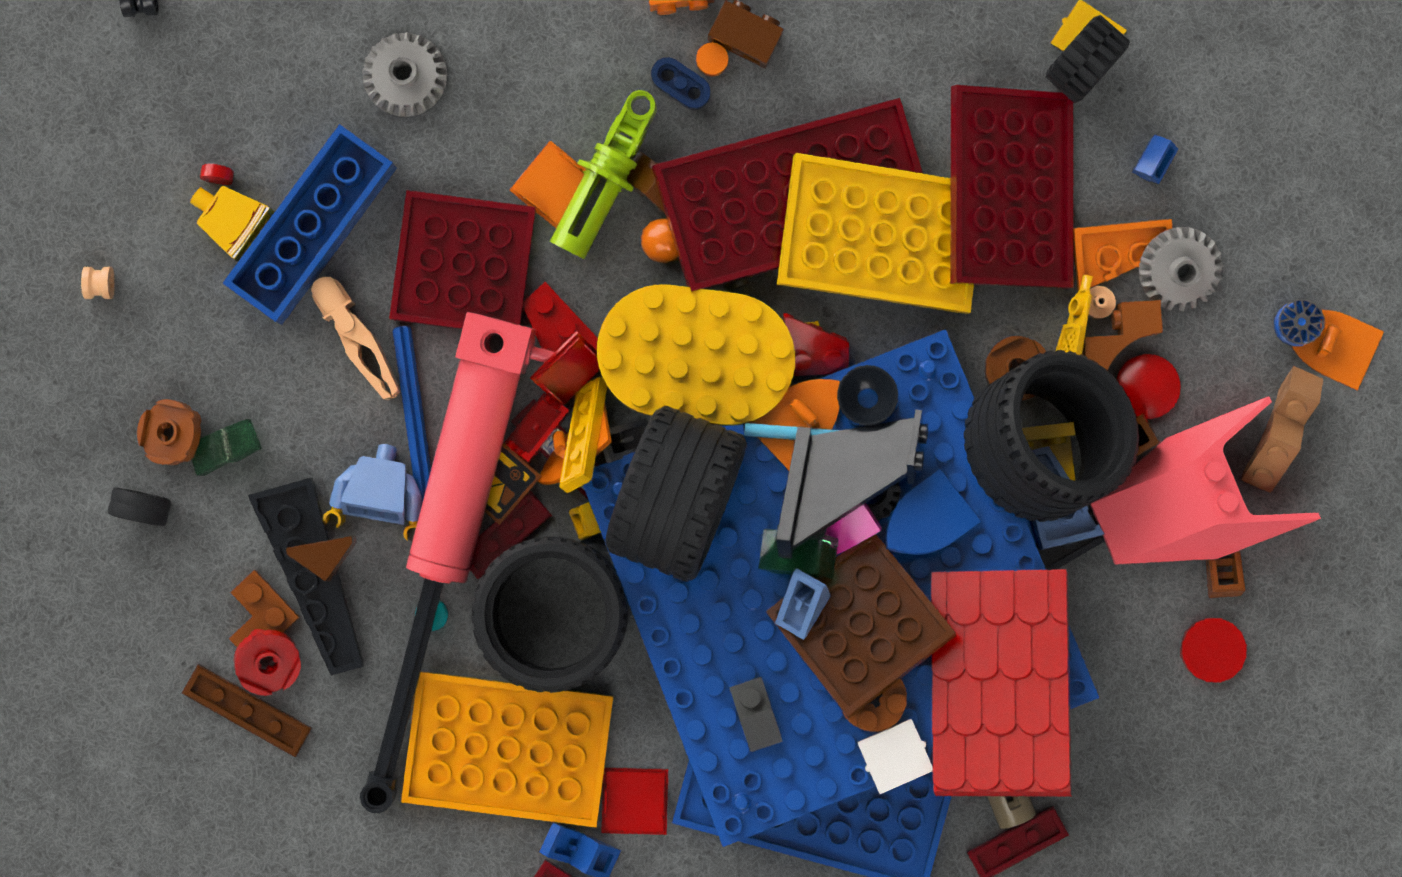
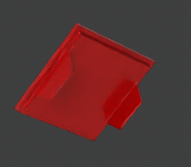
M576 331L530 379L544 392L549 394L554 401L565 405L600 370L597 350Z
M604 768L601 833L667 835L668 769Z

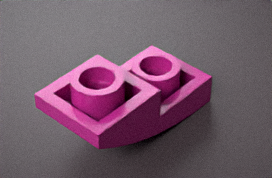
M865 503L812 539L825 559H829L880 532L882 527Z

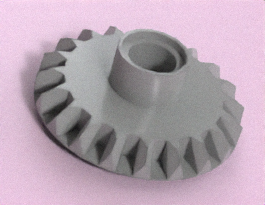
M409 32L394 33L389 37L382 38L379 43L372 46L370 53L365 58L362 70L363 85L372 102L384 112L398 117L416 116L432 108L441 98L447 82V67L439 49L423 36ZM402 66L412 68V73L406 80L396 79V72Z
M1190 227L1168 229L1152 239L1141 256L1139 279L1142 289L1150 300H1161V307L1170 311L1176 304H1179V310L1184 312L1187 302H1190L1192 308H1197V298L1207 302V295L1217 292L1216 287L1219 281L1222 280L1221 272L1224 267L1221 260L1222 253L1217 248L1215 242L1200 230ZM1184 264H1189L1187 275L1178 278V269Z

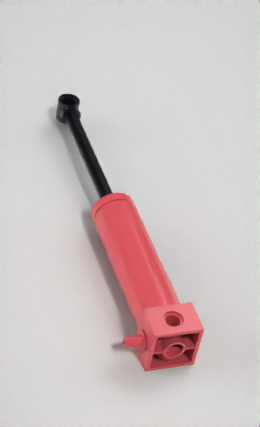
M467 312L455 356L460 361L406 568L419 573V576L425 579L375 771H369L367 782L360 793L362 806L371 813L386 811L396 798L398 778L394 776L443 585L444 583L450 584L451 581L467 582L469 568L472 563L520 376L526 373L527 365H529L531 359L545 363L555 353L550 350L534 347L537 329L476 313ZM495 334L500 335L504 341L502 350L497 353L490 347V339ZM371 788H382L386 792V800H374L371 795Z

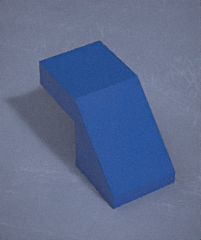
M553 822L539 852L548 858L569 863L587 875L609 877L621 850L576 829Z

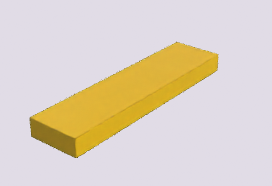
M597 377L588 382L575 395L559 486L566 493L592 481L607 392V385L602 377Z

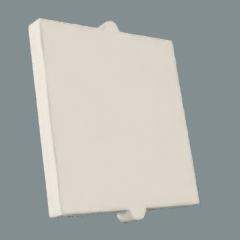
M912 719L857 742L867 764L865 770L871 773L879 794L933 771V766L925 751L926 742L921 741Z

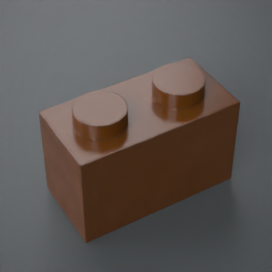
M725 0L708 34V41L718 43L726 50L766 69L783 35L784 29L779 27L780 22L765 14L761 18L751 13V8L740 1L734 0L731 3Z

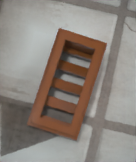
M1240 550L1232 553V558L1206 560L1209 598L1241 596L1245 592ZM1232 566V572H1217V567ZM1233 579V584L1219 585L1218 580Z

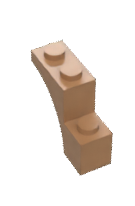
M1292 367L1279 388L1270 419L1256 450L1243 471L1242 481L1269 493L1273 491L1301 449L1304 426L1320 403L1323 378L1298 367Z

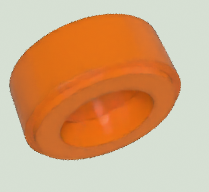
M718 43L704 44L696 55L697 67L707 76L722 74L728 66V53L726 49Z

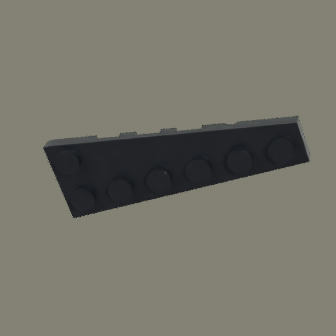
M313 478L303 479L248 495L258 520L274 549L273 552L277 561L280 562L286 575L290 589L299 603L302 615L312 631V636L330 675L364 667L338 570L330 581H324L288 556L286 548L329 540L326 525L322 520L323 514Z

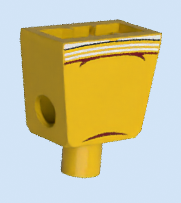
M222 186L215 196L200 187L190 201L192 205L203 211L197 224L229 256L237 261L240 260L275 212L268 206L225 186Z

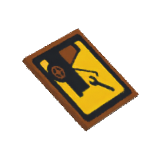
M504 442L485 513L499 525L542 477L525 460L508 448Z

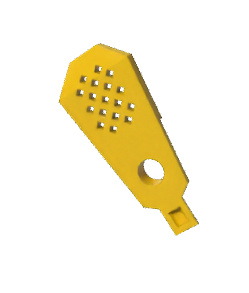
M1083 275L1080 290L1069 303L1068 321L1062 327L1055 352L1057 350H1064L1065 352H1075L1077 355L1082 354L1092 297L1090 286L1093 276Z

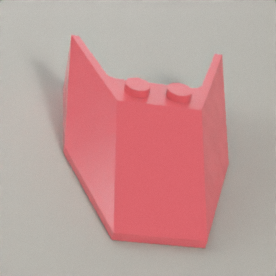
M1269 396L1165 438L1132 467V472L1126 477V481L1122 485L1118 486L1110 494L1090 504L1096 521L1104 532L1103 538L1115 565L1219 559L1321 519L1319 513L1253 515L1248 511L1224 455L1223 447L1229 439L1272 402Z

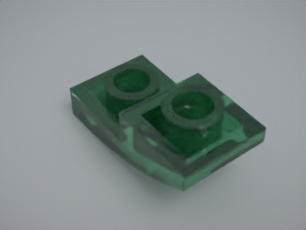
M251 419L234 423L200 439L195 455L191 460L197 476H205L229 462H239L262 449Z

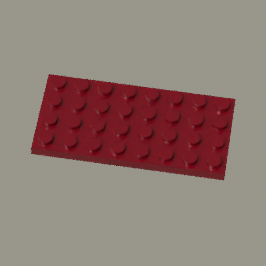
M901 99L889 100L653 165L654 177L687 287H690L691 292L779 268L793 155L795 153L923 174Z

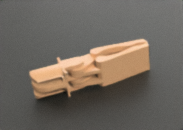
M332 277L318 278L311 288L313 300L324 316V320L329 322L334 319L335 329L343 343L345 353L383 399L390 400L396 398L401 389L378 340L362 321L349 310V308L356 305L355 302L352 301L338 280ZM362 345L371 349L380 365L382 379L388 383L391 394L386 390L384 381L375 376L363 361Z

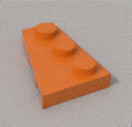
M1172 219L1073 228L1077 290H1080L1083 275L1093 276L1091 288L1102 282L1114 279L1118 275L1136 267L1138 268L1141 256L1147 245L1160 233L1172 229Z

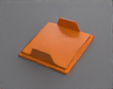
M549 141L509 191L528 206L536 207V213L557 228L584 176L583 171L586 169L578 165L574 159L552 141Z

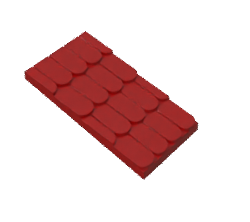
M1067 570L931 572V603L956 633V637L932 654L933 792L935 796L1072 797Z

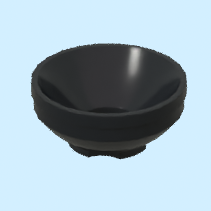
M864 365L850 370L843 377L838 387L837 399L839 407L847 419L861 426H873L884 422L892 415L898 402V390L894 379L888 372L876 366ZM870 389L877 394L878 401L875 406L864 408L859 404L858 395L863 390Z

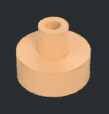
M1104 286L1091 288L1090 293L1092 297L1088 316L1093 319H1103L1109 316L1116 305L1113 292Z

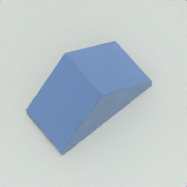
M796 569L791 577L775 624L804 640L831 596L827 586Z

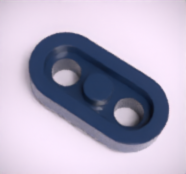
M665 57L659 59L653 65L651 77L655 87L687 109L698 110L709 102L710 86L708 82L679 61ZM665 70H670L673 72L674 77L670 81H665L662 79L661 74ZM692 88L698 89L701 93L700 97L691 99L688 96L689 90Z

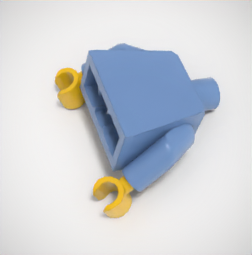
M380 444L376 458L360 457L356 465H350L335 480L329 502L332 508L324 513L322 518L325 525L328 524L331 513L338 517L336 528L344 524L345 515L404 525L406 519L409 521V524L406 525L403 535L408 541L407 531L410 528H416L422 506V496L414 476L406 472V465L395 462L396 447Z

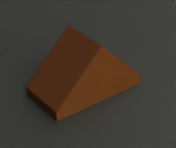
M349 536L286 548L288 556L324 581H330L356 545L357 540L356 536Z

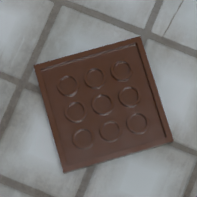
M876 534L845 550L811 576L824 583L831 596L804 640L775 624L848 718H851L956 637L955 631L892 553L886 549V546ZM784 598L766 611L774 623Z

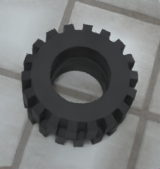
M1096 16L1049 67L1045 78L1073 103L1082 101L1128 49L1130 40L1103 16Z

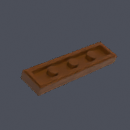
M200 664L196 666L182 691V694L294 757H297L312 730V727Z

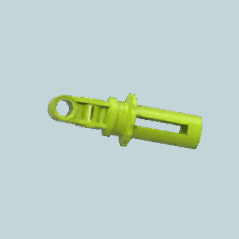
M643 90L632 92L628 96L620 114L611 125L604 144L597 143L595 145L596 153H594L593 159L591 161L579 159L577 164L586 169L583 171L584 176L549 242L585 259L619 192H622L621 189L633 191L634 188L626 181L627 176L630 174V170H635L637 166L633 157L639 151L657 112L656 102L650 93ZM638 99H647L650 102V109L644 115H637L633 112V104ZM620 133H624V134H626V135L632 137L633 139H629V138H627V137L621 135ZM602 177L607 182L577 238L572 235V232Z

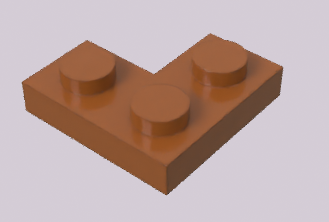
M257 570L251 572L230 592L252 615L229 638L236 647L255 629L276 630L284 633L300 618Z

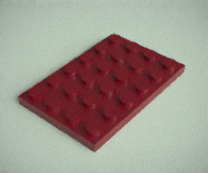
M954 85L951 87L950 284L1073 288V102L1063 93Z

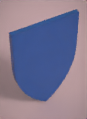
M939 469L906 493L897 503L887 527L886 549L912 555L936 552L955 542L978 525L981 520Z

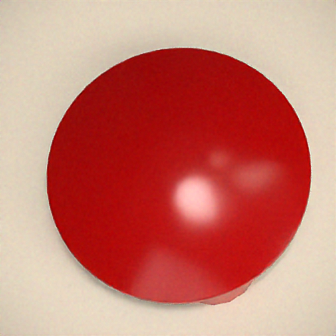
M1142 354L1131 358L1121 367L1116 378L1129 397L1136 417L1143 413L1147 419L1161 417L1175 406L1180 395L1181 384L1176 369L1169 361L1158 355Z

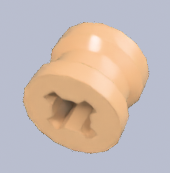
M93 267L83 268L81 289L84 299H93L95 296H102L104 299L113 298L114 270L112 267H103L101 270H95Z

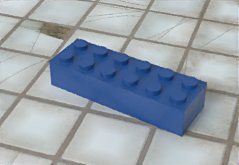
M339 124L226 277L223 284L269 318L283 325L396 171L397 167L393 162Z

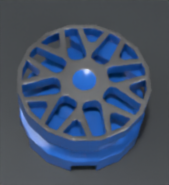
M1297 299L1285 304L1277 311L1274 318V330L1277 337L1283 343L1289 346L1300 347L1315 341L1321 335L1324 329L1325 318L1322 310L1316 303L1307 299Z

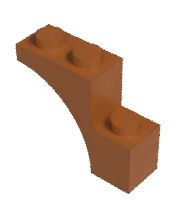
M1161 300L1121 302L1117 304L1116 310H1112L1111 323L1113 330H1118V335L1085 337L1082 355L1096 361L1100 366L1108 370L1114 358L1130 343L1139 338L1163 333Z

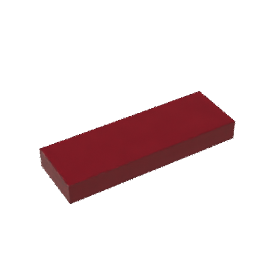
M532 491L518 503L500 525L494 522L478 536L472 563L469 568L478 580L485 574L488 566L498 556L512 546L522 543L552 517V514Z
M1050 806L1037 813L1029 821L1011 827L967 851V854L979 877H993L1069 836L1054 806Z

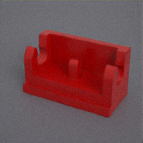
M543 393L504 442L505 445L530 464L569 415V410L562 404L554 401L549 394Z

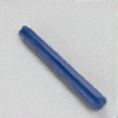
M399 326L393 329V338L412 472L423 502L431 472L430 456L412 330L410 326Z

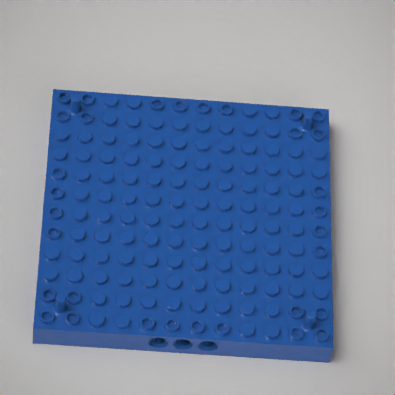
M946 329L820 378L841 382L850 370L864 365L876 366L888 372L897 385L898 402L892 415L882 423L914 418L915 410H922L923 424H928L927 444L920 445V451L924 452L922 472L916 471L914 484H908L907 477L899 481V501L911 489L940 469L981 520L978 525L955 542L936 552L912 555L889 550L930 602L931 572L1046 570L1025 518L1017 517L1014 513H1009L1003 507L998 506L985 493L984 489L980 487L975 475L971 471L964 447V431L966 428L965 419L968 418V410L972 407V402L975 398ZM870 389L863 390L858 395V402L864 408H871L878 401L877 394ZM839 407L838 416L832 430L863 427L847 419ZM744 436L747 447L739 473L710 549L695 579L685 582L673 577L671 574L661 573L656 568H648L643 566V563H635L628 560L625 556L620 557L609 552L723 847L876 787L871 773L865 770L867 764L857 742L879 732L864 731L848 722L835 700L766 613L769 608L785 597L791 577L796 569L812 576L841 553L825 559L811 538L794 549L792 559L780 558L778 556L776 538L789 471L757 437ZM635 452L623 456V459L594 467L592 481L583 485L604 541L620 489ZM883 492L866 504L877 503L882 498ZM892 512L887 518L878 521L882 529L876 535L885 546L887 527ZM1069 626L1070 709L1098 699L1099 696ZM932 655L901 678L907 692V704L900 720L895 724L897 725L912 719L921 741L926 742L925 751L931 764H933ZM762 677L783 742L751 752L729 687ZM880 694L869 704H873L875 708L881 705L879 699L883 695Z

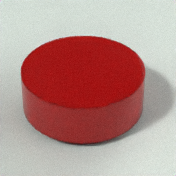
M210 163L202 165L200 179L209 183L232 185L234 171L231 168Z

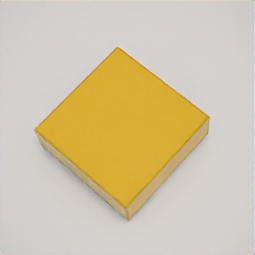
M589 502L569 510V515L580 540L601 533Z

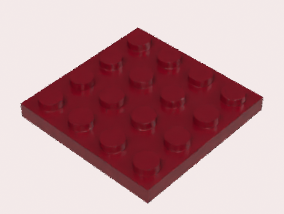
M406 190L389 319L463 329L466 314L471 312L521 325L536 207Z

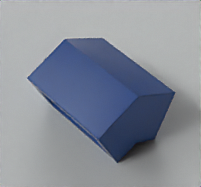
M1153 135L1132 173L1148 182L1152 181L1159 184L1178 148L1171 140Z

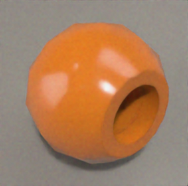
M667 218L651 221L643 229L641 235V245L645 255L654 262L668 263L676 260L678 253Z

